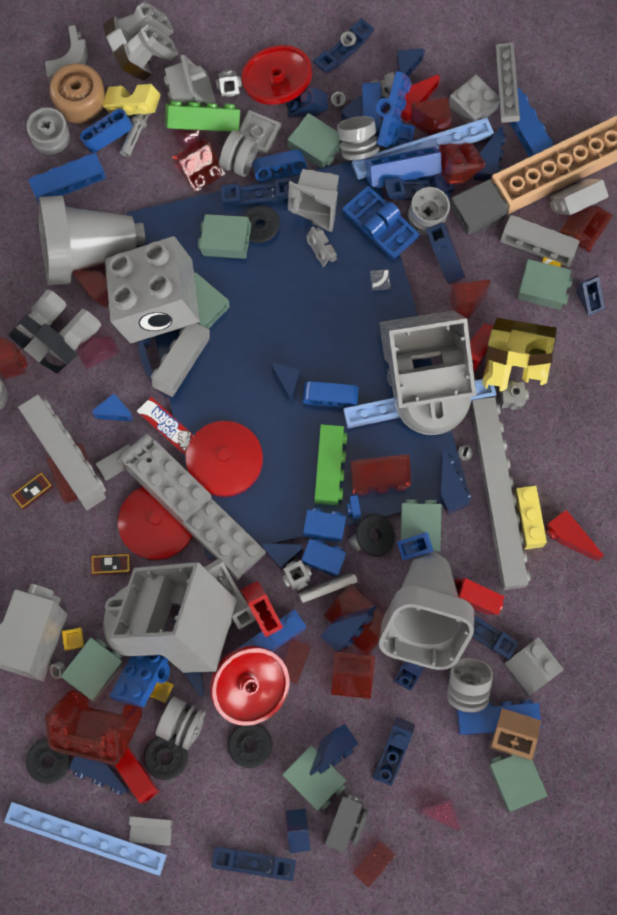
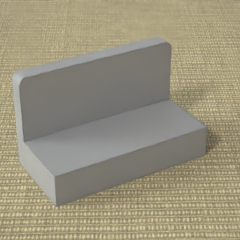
M130 817V842L170 845L173 820Z

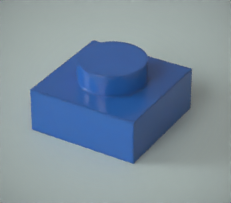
M350 496L349 503H346L348 515L352 514L353 520L360 519L361 511L358 496Z

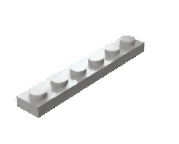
M514 42L496 44L501 123L520 121Z

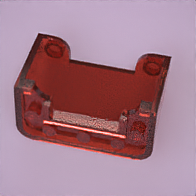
M70 690L45 714L48 744L56 752L112 765L118 764L123 758L142 718V707L126 704L122 714L90 708L88 698L83 693Z

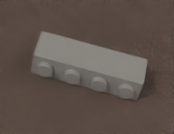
M510 215L500 242L536 256L560 262L561 265L569 267L580 240Z
M197 323L181 328L179 338L173 340L168 355L164 354L160 367L156 368L151 375L153 388L171 397L174 396L209 341L210 330Z

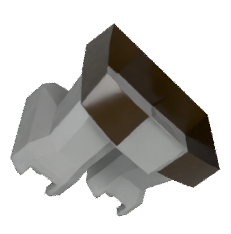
M146 1L137 6L134 14L121 19L113 16L103 24L105 36L121 69L142 81L152 75L148 65L152 55L169 61L178 55L177 49L169 37L174 32L169 19L164 13Z

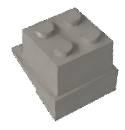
M180 55L182 63L165 68L166 76H164V81L169 90L167 93L170 103L173 100L181 101L182 104H189L190 101L199 102L200 105H207L208 102L216 103L209 74L200 65L196 66L185 55Z
M302 169L298 184L289 181L288 210L313 221L314 225L332 232L336 216L339 175Z

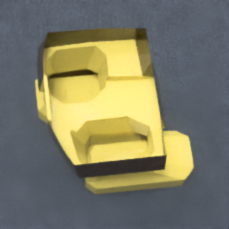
M496 318L488 342L487 362L482 385L486 389L488 384L500 386L499 391L507 389L512 366L524 367L522 379L528 383L530 378L541 380L540 385L546 384L550 365L553 362L557 341V327Z

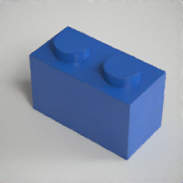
M318 508L307 510L303 537L342 543L346 516H342V513L332 511L331 514L324 513L323 510Z
M317 538L314 540L309 539L301 560L303 565L307 564L310 568L338 578L346 558V552H343L344 549L335 545L333 547L325 545L326 542Z

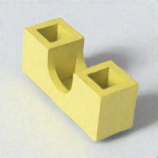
M152 84L137 85L132 95L123 86L108 87L102 106L109 114L117 109H123L127 115L155 113L161 94Z
M537 487L517 488L514 494L517 499V512H520L522 521L521 532L524 538V550L544 547L547 541Z

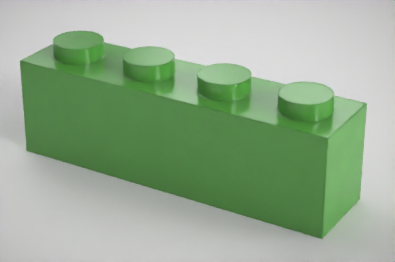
M175 100L171 101V103H166L165 126L167 128L239 131L240 109L235 107V104L225 103L224 106H217V103L208 102L207 105H200L199 102L190 101L189 104H182L181 101Z
M321 425L315 504L338 506V500H342L343 488H339L340 481H344V470H341V462L345 463L346 451H342V444L347 443V433L343 432L344 426Z

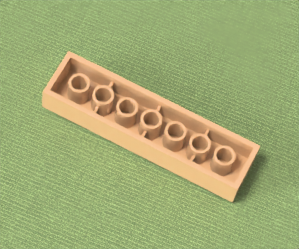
M617 116L492 175L491 182L498 187L499 195L508 204L507 215L617 162Z

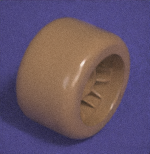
M73 63L63 66L53 75L49 85L50 97L54 108L63 114L66 121L74 124H84L93 121L104 110L102 103L106 93L102 79L96 70L85 64Z

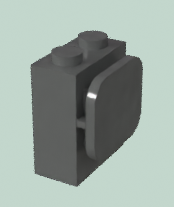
M490 179L452 197L450 203L452 211L467 236L497 224L499 220L506 217L508 211L506 200L501 198L498 187L495 184L493 185Z
M347 795V798L342 797L325 842L326 846L345 853L350 837L353 838L352 844L357 845L369 813L367 809H364L363 814L360 813L363 804L359 803V798Z

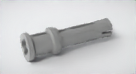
M152 113L135 114V117H132V128L128 132L119 152L122 156L128 158L131 156L140 132L147 126L146 121Z

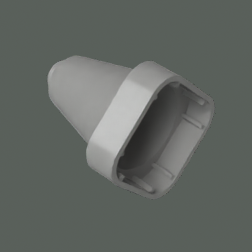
M62 195L39 197V233L48 286L70 284L71 273L105 263V258L136 249V246L145 245L143 223H134L132 216L66 207Z
M429 552L417 556L412 561L401 589L395 594L381 622L379 647L384 654L392 658L435 670L449 669L457 664L473 636L474 609L470 603L458 597L449 562L438 553Z

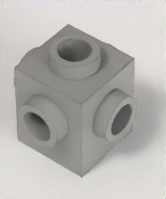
M226 69L222 70V73H218L219 79L215 80L217 90H221V95L232 97L239 94V87H242L241 78L237 76L236 71Z
M510 381L508 382L507 389L499 391L501 408L520 409L529 399L528 388H525L524 382Z
M301 560L287 564L286 568L283 569L284 576H282L287 587L290 586L292 590L297 589L298 591L306 588L312 575L307 564L303 565ZM298 574L301 578L294 580L293 576Z

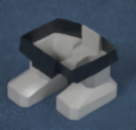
M47 289L31 308L32 313L29 316L26 314L8 335L36 361L58 374L66 365L57 366L51 364L44 357L47 352L64 363L69 364L78 355L75 352L78 345L84 343L101 327V323L90 312L81 309L64 329L57 333L50 325L67 305L57 294Z

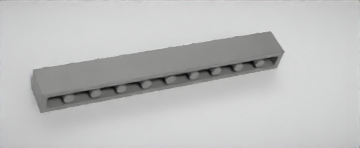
M495 397L472 400L471 412L502 590L524 588L531 581L529 570H526L525 567L527 554L526 551L522 550L521 545L524 543L523 533L519 532L518 528L520 516L515 511L517 499L516 495L512 494L511 489L514 483L513 477L509 476L508 472L510 460L505 455L507 443L505 439H502L504 427L503 422L499 421L498 416L500 414V405L496 403Z

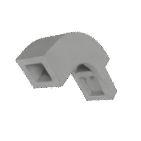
M75 25L68 26L71 40L69 52L60 59L45 61L49 83L53 75L63 66L73 63L85 64L87 61V45L85 39L82 40L81 32H77Z
M219 558L205 566L204 568L237 599L232 619L240 630L255 621V616L235 585L222 559Z

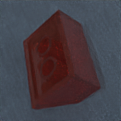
M409 454L351 461L350 478L353 494L366 495L369 494V491L384 493L388 489L396 488L398 491L407 489L411 484Z
M350 584L323 616L330 623H333L340 616L374 605ZM378 609L373 613L374 619L368 625L364 624L362 626L364 631L357 638L355 636L352 638L355 641L353 644L366 657L379 644L381 622L385 615Z

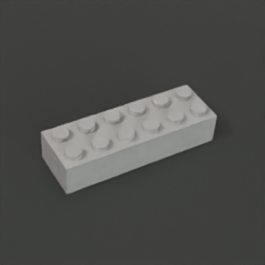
M37 395L19 406L18 408L86 511L106 499L103 493L106 491L103 483L98 476H95L93 468L85 460L81 450L75 445L72 437L63 427L58 416L54 414L47 400H42Z

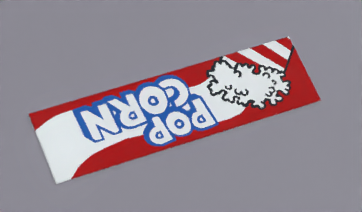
M150 397L137 412L186 456L187 447L194 435L156 400Z

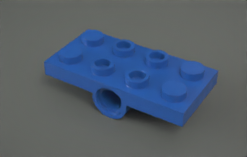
M396 71L389 99L382 98L376 104V112L384 118L377 145L385 149H390L396 144L397 128H400L402 118H400L401 112L405 110L407 100H405L406 93H409L411 89L410 78L402 72Z
M369 185L342 208V212L392 260L398 257L420 236L400 216L399 209L392 202H385Z
M162 655L131 656L109 697L114 701L144 707L156 683H165L170 674V668L167 664L168 659Z

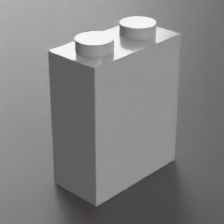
M585 179L549 197L551 209L555 213L572 215L609 196L603 180Z

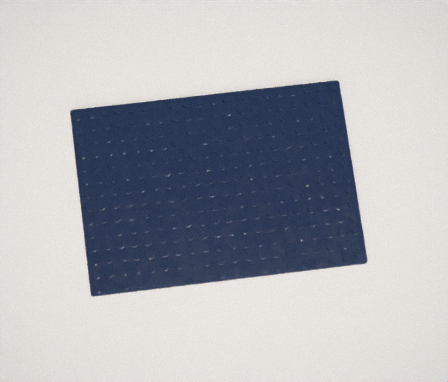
M352 161L314 170L339 175L336 216L332 232L314 225L313 221L289 211L288 199L261 205L222 204L221 191L134 210L126 214L133 217L134 223H143L145 245L175 236L192 259L194 273L196 272L229 300V308L209 328V341L174 396H169L173 417L193 435L208 424L218 421H232L247 427L257 437L262 449L263 464L259 477L254 484L246 491L234 496L219 497L212 495L211 498L261 547L263 543L275 544L303 537L307 510H312V508H318L323 510L324 513L330 514L332 511L340 512L343 514L342 516H346L345 526L359 523L365 516L370 514L386 517L401 513V504L406 503V500H417V504H425V500H436L437 504L441 503L439 499L441 455L444 450H446L448 455L452 456L455 463L453 467L456 472L459 471L461 474L464 489H468L451 430L437 435L422 434L409 428L401 418L347 428L344 408L308 405L302 402L304 383L308 381L355 385L359 387L358 405L394 398L390 367L384 359L379 322L418 316L401 255L392 260L342 212V208L368 185L384 200L381 187H372L367 181V177L357 179ZM301 173L278 179L293 178L294 183L298 184ZM276 179L244 186L275 183ZM255 206L270 207L278 214L280 226L276 235L263 243L249 241L246 259L203 256L201 250L198 249V239L202 236L201 222L204 221L205 214L243 217L249 209ZM258 221L255 227L262 228L265 222ZM312 227L315 229L320 228V230L324 231L329 241L324 245L331 244L337 254V259L334 262L329 260L325 267L317 259L315 252L306 239ZM388 270L386 280L381 285L373 287L374 283L379 282L383 278L384 271ZM181 328L155 336L160 361L164 354L168 355L173 340L179 338ZM430 358L412 360L413 368L432 365ZM274 362L300 369L301 376L294 398L290 402L272 372L271 364ZM321 425L344 426L343 432L347 433V443L342 444V451H346L345 463L341 462V470H344V481H340L339 488H343L342 500H338V506L315 504ZM182 453L183 460H184V464H185V468H186V471L188 472L187 466H186V456ZM357 495L361 517L360 519L353 520L352 514L348 515L346 503H349L350 496ZM204 547L207 559H214L215 557Z

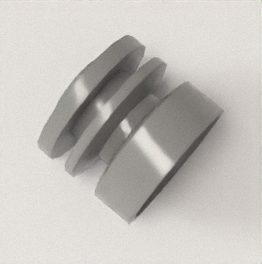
M368 116L353 117L337 125L338 136L342 141L340 147L344 159H365L379 152L378 138L374 135L376 133L374 118Z
M426 187L417 191L412 198L407 219L408 223L420 235L428 236L426 229L442 222L445 223L450 209V202L446 194L438 188Z
M459 659L457 664L451 667L447 691L449 703L454 708L464 712H478L486 708L489 703L493 679L491 667L479 659Z
M174 696L162 715L156 736L169 741L176 734L175 744L179 746L185 738L183 748L188 750L200 734L206 711L200 709L196 716H194L197 707L193 705L188 712H185L187 702Z

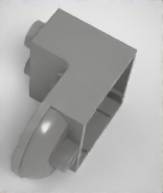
M452 310L379 322L384 359L390 367L395 408L402 421L412 430L427 435L442 434L456 427L466 416L470 407L471 397L476 396L467 318ZM442 355L443 364L413 368V359H427Z
M198 562L134 568L128 586L120 590L114 597L108 599L105 604L106 611L103 619L105 638L114 651L124 656L162 655L183 673L216 671L221 659L226 635L231 625V618L237 599ZM179 605L181 608L178 616H175L176 624L173 632L164 631L171 606Z
M30 584L27 593L14 590L4 621L0 624V669L44 682L68 615L59 606L61 598L53 595L54 591L35 584Z

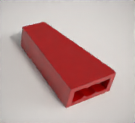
M111 730L102 737L101 746L139 803L145 804L161 792L119 731L113 732Z

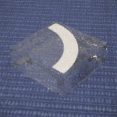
M389 269L370 271L372 291L391 288Z

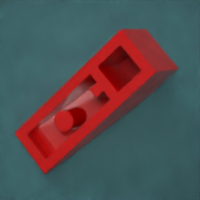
M439 75L411 86L409 93H406L405 100H407L405 110L401 112L400 118L405 122L412 118L439 86Z
M567 510L558 515L545 527L547 535L552 540L555 539L558 543L596 561H599L604 556Z

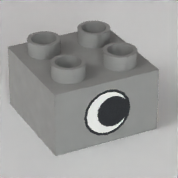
M175 236L105 258L110 322L130 344L200 322L193 262Z

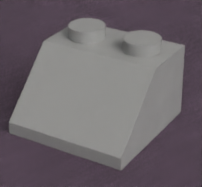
M539 637L504 663L528 696L564 670Z

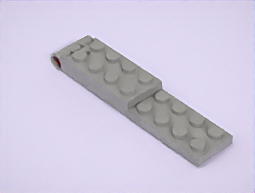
M148 434L141 437L117 458L119 464L216 559H222L227 570L237 580L266 554V551L211 498L212 495Z

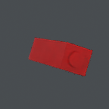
M484 323L470 341L474 374L487 356L488 342L493 325Z
M466 578L454 579L460 599L470 603L474 610L488 615H499L503 608L505 596Z
M258 580L240 589L265 637L283 628Z

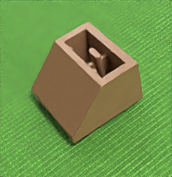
M501 708L490 748L529 761L532 760L538 741L541 720Z

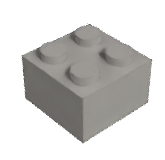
M475 75L450 95L448 107L466 124L487 118L499 107L500 97Z

